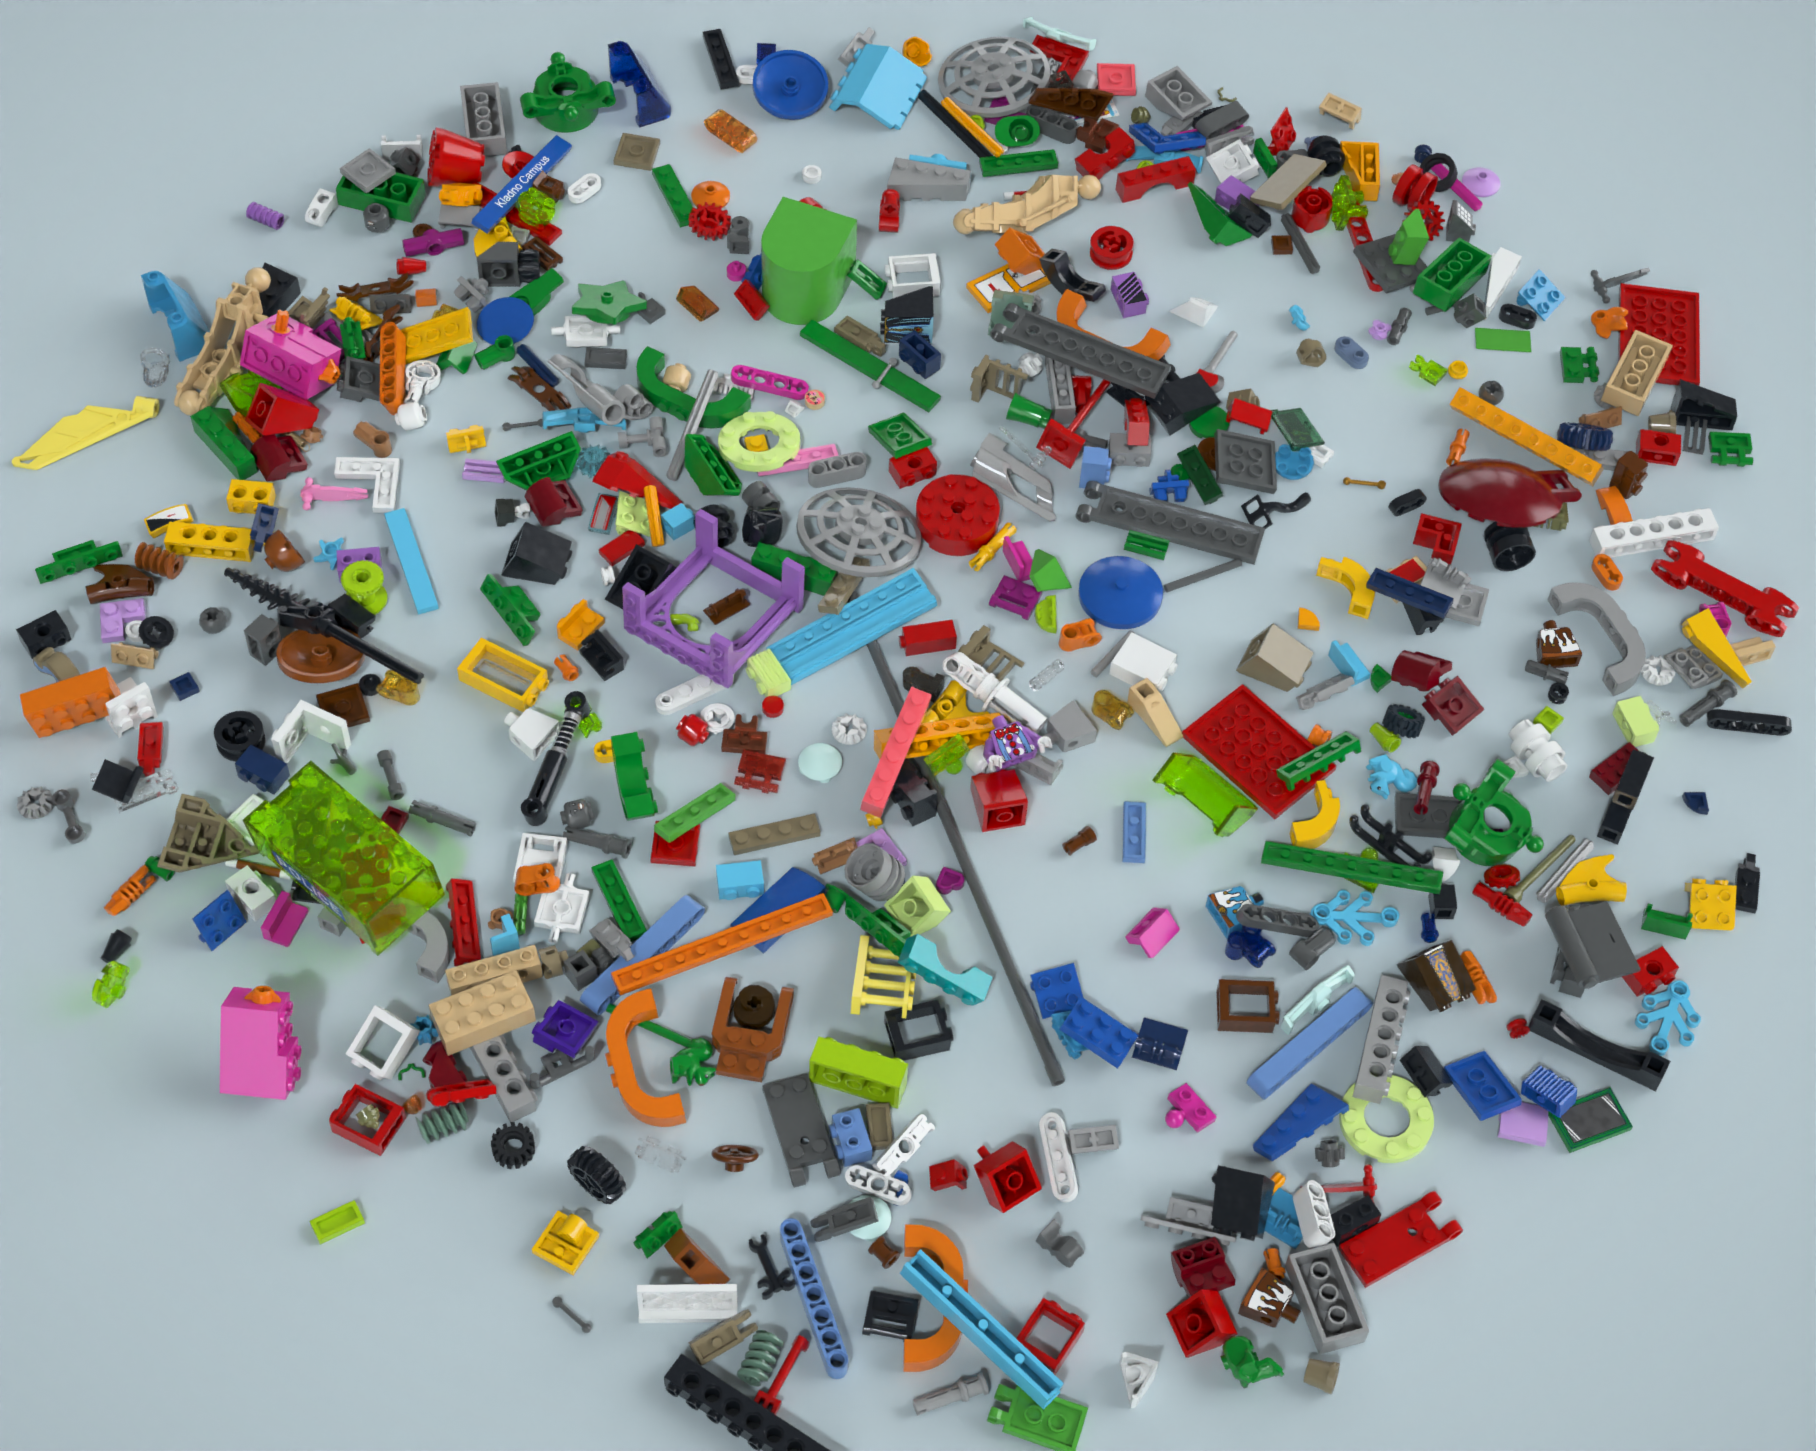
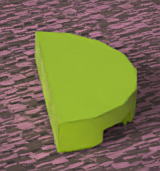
M1055 595L1046 596L1044 600L1036 605L1034 617L1041 629L1056 634Z

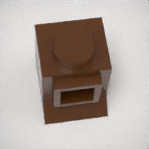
M543 170L533 181L534 198L555 206L558 200H561L565 194L563 182L548 176Z

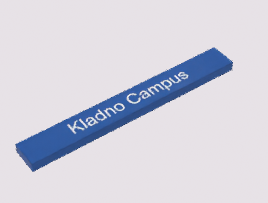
M556 135L472 219L471 224L488 234L533 188V181L543 170L547 174L571 150L572 145Z

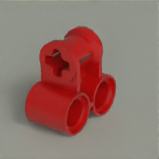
M887 189L882 194L879 215V231L898 233L900 196L896 190Z

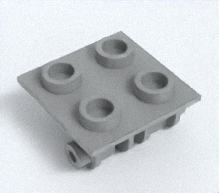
M1431 558L1420 585L1454 598L1451 608L1455 610L1464 587L1469 584L1471 578L1468 577L1467 573L1457 572L1458 568L1456 567L1452 570V565H1448L1441 558Z

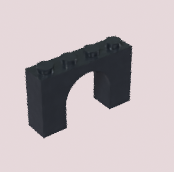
M1632 750L1597 837L1618 845L1631 811L1634 809L1654 757L1645 752Z

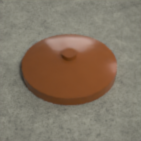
M341 627L342 629H344V630L350 632L351 634L357 636L358 638H360V637H359L356 633H354L353 631H351V630H349V629H346V628H344V627ZM296 630L284 637L276 651L277 663L281 671L292 679L306 683H329L344 679L355 673L365 660L364 654L332 636L326 638L321 633L310 634L303 630Z

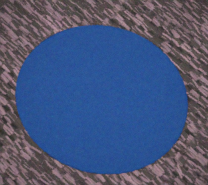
M504 297L496 299L487 304L480 312L477 319L478 333L483 340L492 345L495 344L496 338L502 335L510 336L513 344L525 338L530 332L534 322L533 311L526 302L518 298Z

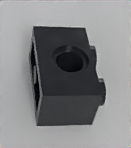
M56 610L16 629L20 642L31 659L47 647L54 649L71 640L68 628Z
M1369 1195L1331 1214L1335 1230V1237L1332 1240L1337 1247L1378 1224L1382 1214Z

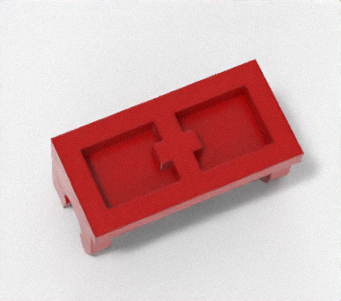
M1234 398L1228 406L1225 422L1230 423V420H1236L1259 428V433L1264 435V432L1268 431L1272 411Z

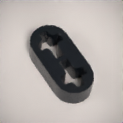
M1504 304L1500 308L1499 319L1504 323L1528 330L1535 326L1537 315L1531 310L1513 304Z
M1415 489L1392 500L1388 508L1394 516H1401L1421 507L1426 502L1427 497L1420 489Z

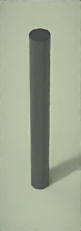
M1240 559L1229 561L1164 585V589L1166 592L1176 590L1240 567L1242 562Z

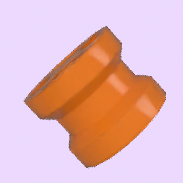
M1316 724L1307 741L1312 745L1320 746L1330 740L1332 731H1325L1321 729L1320 725Z

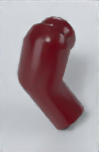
M441 1040L431 1045L423 1058L425 1064L432 1066L438 1048L443 1047L445 1050Z

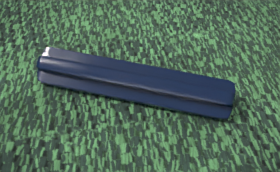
M525 344L517 347V354L552 388L559 384V379Z

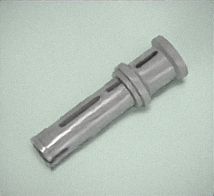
M981 1372L977 1374V1377L966 1381L958 1380L956 1385L914 1399L912 1402L918 1416L960 1400L967 1402L969 1398L982 1393L987 1395L989 1390Z

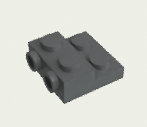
M346 356L344 363L339 365L340 376L342 377L338 380L337 391L340 392V398L360 402L362 397L380 401V364Z

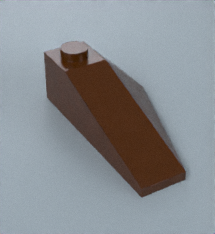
M1036 88L1028 102L1036 106L1082 118L1088 117L1098 121L1114 95L1113 93L1093 88Z

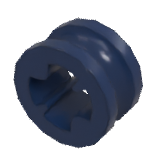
M1425 144L1417 146L1415 148V160L1422 163L1426 157L1432 154V148Z

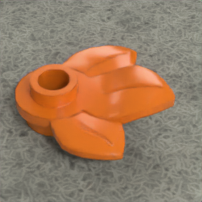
M1612 307L1608 310L1595 311L1591 316V322L1596 327V333L1600 337L1608 339L1611 331L1627 330L1628 326L1624 317L1628 314V310L1623 307Z

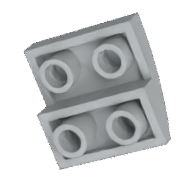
M1695 645L1685 650L1680 648L1665 657L1667 662L1692 689L1714 683L1723 676L1719 668Z

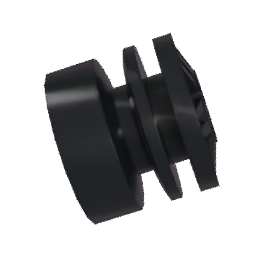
M1494 521L1485 529L1483 537L1496 569L1500 571L1517 570L1525 567L1535 558L1536 550L1529 537L1530 534L1527 527L1497 526V522Z

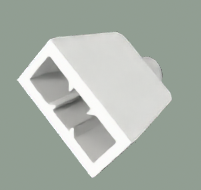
M526 709L520 717L510 712L504 721L505 724L510 726L509 736L511 742L533 761L554 741L555 737L558 736L557 732L560 731L558 720L532 709Z

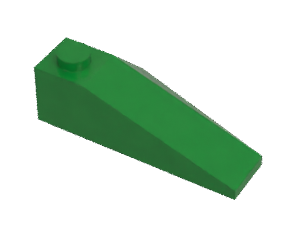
M1189 182L1188 187L1203 227L1210 234L1208 238L1217 245L1220 242L1228 246L1252 236L1250 232L1228 217L1229 212L1219 206L1202 188Z

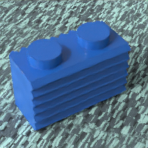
M1539 1065L1522 1081L1521 1094L1561 1118L1575 1104L1578 1089L1571 1082L1562 1080L1561 1077L1555 1075L1550 1069Z

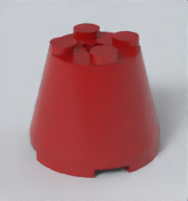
M435 127V130L432 132L429 148L430 168L427 169L428 186L440 187L442 184L480 183L482 178L480 168L481 166L484 167L485 155H483L484 144L444 128Z

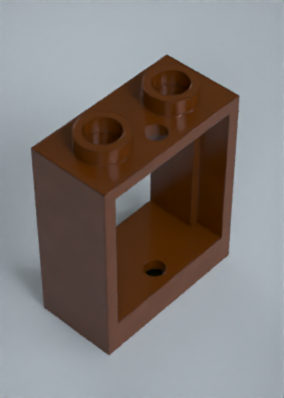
M1219 979L1216 989L1217 1030L1273 1033L1275 1024H1279V1011H1275V1004H1278V990H1274V981ZM1229 994L1267 995L1268 1017L1229 1015Z

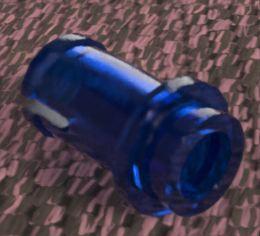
M1424 913L1420 917L1423 930L1421 938L1426 943H1433L1439 937V932L1436 930L1435 915L1431 913L1430 919V914Z

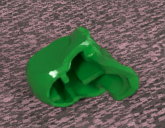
M1233 1336L1227 1339L1222 1346L1224 1355L1220 1357L1225 1369H1231L1234 1378L1240 1381L1244 1389L1251 1382L1255 1383L1274 1376L1282 1377L1284 1375L1281 1366L1273 1359L1266 1357L1259 1361L1257 1353L1252 1351L1254 1346L1247 1337Z

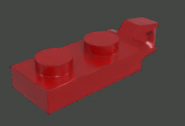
M162 722L140 723L137 760L139 766L144 768L145 780H154L155 768H160L164 729Z

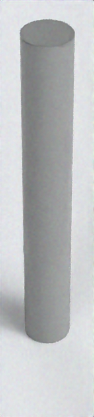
M1129 630L1091 670V674L1094 677H1098L1112 662L1131 632L1134 633L1133 631Z

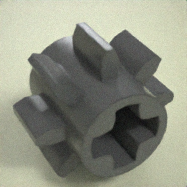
M1323 1140L1320 1142V1148H1315V1159H1318V1162H1322L1323 1167H1337L1340 1165V1159H1345V1150L1342 1148V1145H1338L1337 1140Z

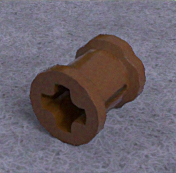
M883 1236L872 1243L868 1249L871 1255L874 1254L882 1262L884 1269L891 1267L900 1256L897 1250L894 1251L886 1243V1239Z

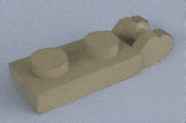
M748 1309L688 1342L699 1365L706 1364L743 1342L744 1338L758 1330L756 1323L749 1324L740 1331L737 1328V1325L751 1317Z

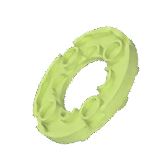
M772 411L746 412L729 421L721 429L718 436V447L721 457L725 461L733 463L735 468L751 472L770 471L784 466V462L789 459L793 460L796 457L801 444L800 433L796 425L786 417L775 414ZM759 428L766 431L771 430L774 435L779 437V442L774 448L762 452L749 451L744 449L739 443L740 437L745 436L747 431L751 430L754 432L755 429Z
M1394 1075L1391 1078L1387 1077L1386 1082H1390L1388 1095L1382 1096V1098H1390L1392 1101L1401 1103L1408 1111L1410 1118L1409 1127L1404 1133L1388 1138L1374 1133L1366 1124L1364 1111L1370 1101L1353 1097L1356 1084L1354 1083L1342 1100L1349 1105V1111L1339 1114L1340 1127L1347 1142L1361 1155L1378 1159L1377 1162L1382 1163L1403 1162L1418 1155L1427 1145L1434 1127L1433 1110L1427 1097L1424 1098L1418 1087L1408 1080Z

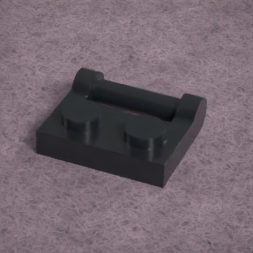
M871 1291L862 1335H881L902 1339L903 1342L904 1339H912L919 1299ZM875 1318L906 1324V1329L872 1324V1321Z

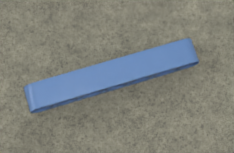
M683 896L630 946V950L635 957L627 962L620 956L585 989L580 997V1002L596 1015H601L605 1012L609 1003L613 1004L620 997L612 980L611 972L667 952L702 918L705 908L690 896Z
M1354 987L1258 1068L1248 1078L1246 1084L1263 1100L1267 1099L1371 1009L1373 1002L1357 987Z
M789 1218L781 1223L780 1242L825 1370L831 1378L841 1379L848 1371V1355L802 1226L798 1220ZM787 1231L796 1232L793 1236H788L785 1233ZM795 1252H802L804 1254L802 1257L793 1256ZM804 1273H808L812 1277L809 1279H803L800 1276ZM811 1295H817L819 1299L816 1301L809 1300L808 1297ZM825 1317L827 1321L819 1323L815 1319ZM833 1339L835 1343L827 1345L823 1341ZM840 1361L843 1365L841 1367H834L831 1363Z

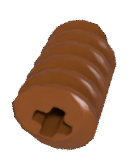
M141 542L137 547L135 553V565L137 568L172 580L182 571L184 562L182 555L177 558L175 552L170 553L169 550L162 551L160 547L155 548L151 544L147 546L146 542Z

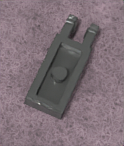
M871 1197L833 1209L810 1221L813 1228L829 1224V1228L814 1234L816 1242L828 1240L879 1222L874 1200Z

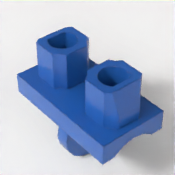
M1168 469L1165 470L1164 476H1158V482L1152 483L1151 488H1149L1150 495H1153L1155 499L1167 502V493H1173L1174 502H1185L1190 485L1189 480L1179 481V476L1171 475V471Z

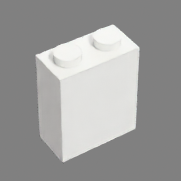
M1131 632L1112 660L1109 674L1132 686L1148 678L1158 691H1163L1167 684L1168 676H1172L1177 669V654Z

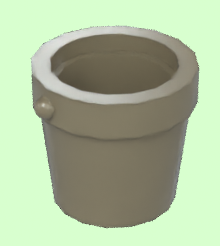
M1670 410L1664 414L1649 416L1648 430L1676 434L1675 412Z
M1310 1358L1305 1371L1304 1383L1321 1389L1325 1393L1332 1394L1337 1381L1340 1363Z

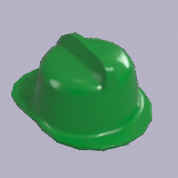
M1028 115L1005 117L999 120L995 126L996 139L1002 145L1008 147L1032 144L1040 134L1038 122Z

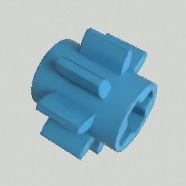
M429 1015L426 1017L417 1016L415 1023L410 1025L420 1030L416 1038L419 1041V1045L423 1043L432 1044V1039L439 1036L433 1021L431 1022Z

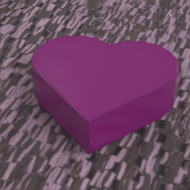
M943 867L936 881V890L944 895L951 893L952 890H960L964 886V876L957 871Z

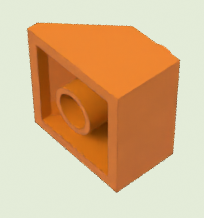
M1009 228L994 244L999 250L998 254L1009 263L1008 267L1012 272L1027 275L1042 269L1040 258L1045 253L1032 236Z

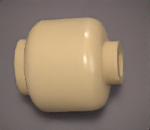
M676 363L666 368L662 383L685 392L688 388L691 374L685 365Z

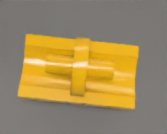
M472 425L468 429L458 430L455 428L446 432L449 453L465 450L467 453H471V449L486 447L483 426Z

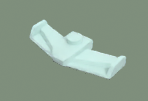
M1033 17L1023 19L1024 28L1033 26L1046 33L1045 37L1059 42L1072 41L1086 45V50L1089 51L1095 48L1096 39H1087L1071 35V33L1055 27H1048L1033 20Z
M1349 965L1344 966L1323 982H1320L1283 1017L1281 1029L1287 1035L1292 1032L1293 1025L1307 1012L1313 1016L1318 1011H1325L1330 1005L1329 1000L1334 990L1346 982L1348 984L1353 982L1355 974Z

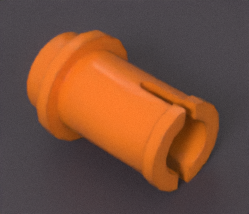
M559 655L563 661L561 662L556 657L554 664L563 673L562 676L565 680L574 681L579 676L578 668L571 664L566 655Z
M1277 1248L1267 1249V1251L1263 1252L1268 1271L1279 1280H1282L1286 1271L1281 1265L1279 1251Z

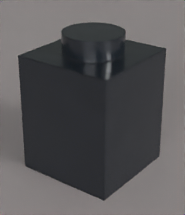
M1442 883L1440 894L1429 893L1428 895L1431 919H1454L1457 911L1455 885Z

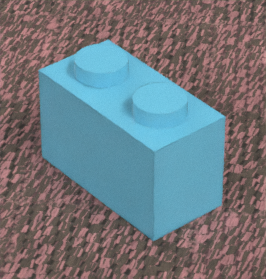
M761 860L716 865L719 900H734L740 897L755 898L764 894Z

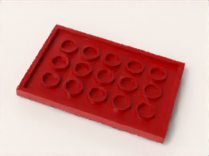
M1621 283L1619 287V307L1628 310V314L1624 317L1628 329L1619 330L1618 362L1634 331L1637 330L1673 345L1656 383L1678 385L1681 379L1699 386V293Z
M1243 684L1182 731L1183 738L1273 819H1277L1315 788L1317 781L1326 779L1336 770V765L1332 762L1328 764V771L1323 773L1319 769L1310 775V781L1304 782L1302 779L1294 783V790L1289 791L1286 783L1277 777L1276 770L1316 747Z

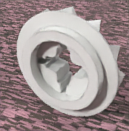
M1652 655L1648 659L1645 658L1641 670L1645 680L1659 686L1669 684L1674 679L1676 673L1674 668L1661 655L1659 657ZM1657 666H1660L1661 669L1659 675H1657Z
M721 703L710 704L700 713V718L708 723L707 732H714L715 735L723 732L724 729H732L735 722L732 709ZM713 714L718 719H721V724L714 721Z
M846 713L842 717L838 716L832 725L834 738L846 745L859 743L864 739L867 732V726L863 718H858L856 714L852 716ZM852 724L853 729H850L846 734V727Z

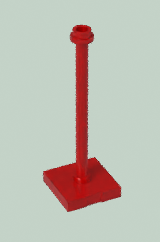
M1105 379L1102 380L1068 428H1065L1051 418L1036 448L1071 469L1086 441L1074 432L1111 382Z

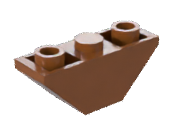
M682 1228L664 1245L673 1260L698 1284H727L731 1280Z

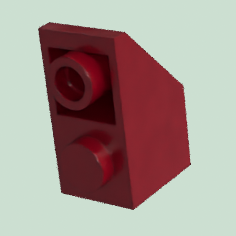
M443 1047L438 1048L428 1077L431 1089L443 1085L468 1082L463 1071H457L454 1057L452 1055L448 1056Z

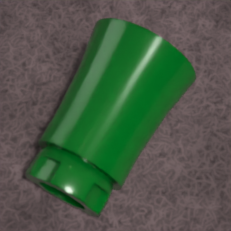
M1015 393L1009 406L1006 420L1018 421L1045 429L1050 421L1052 410Z

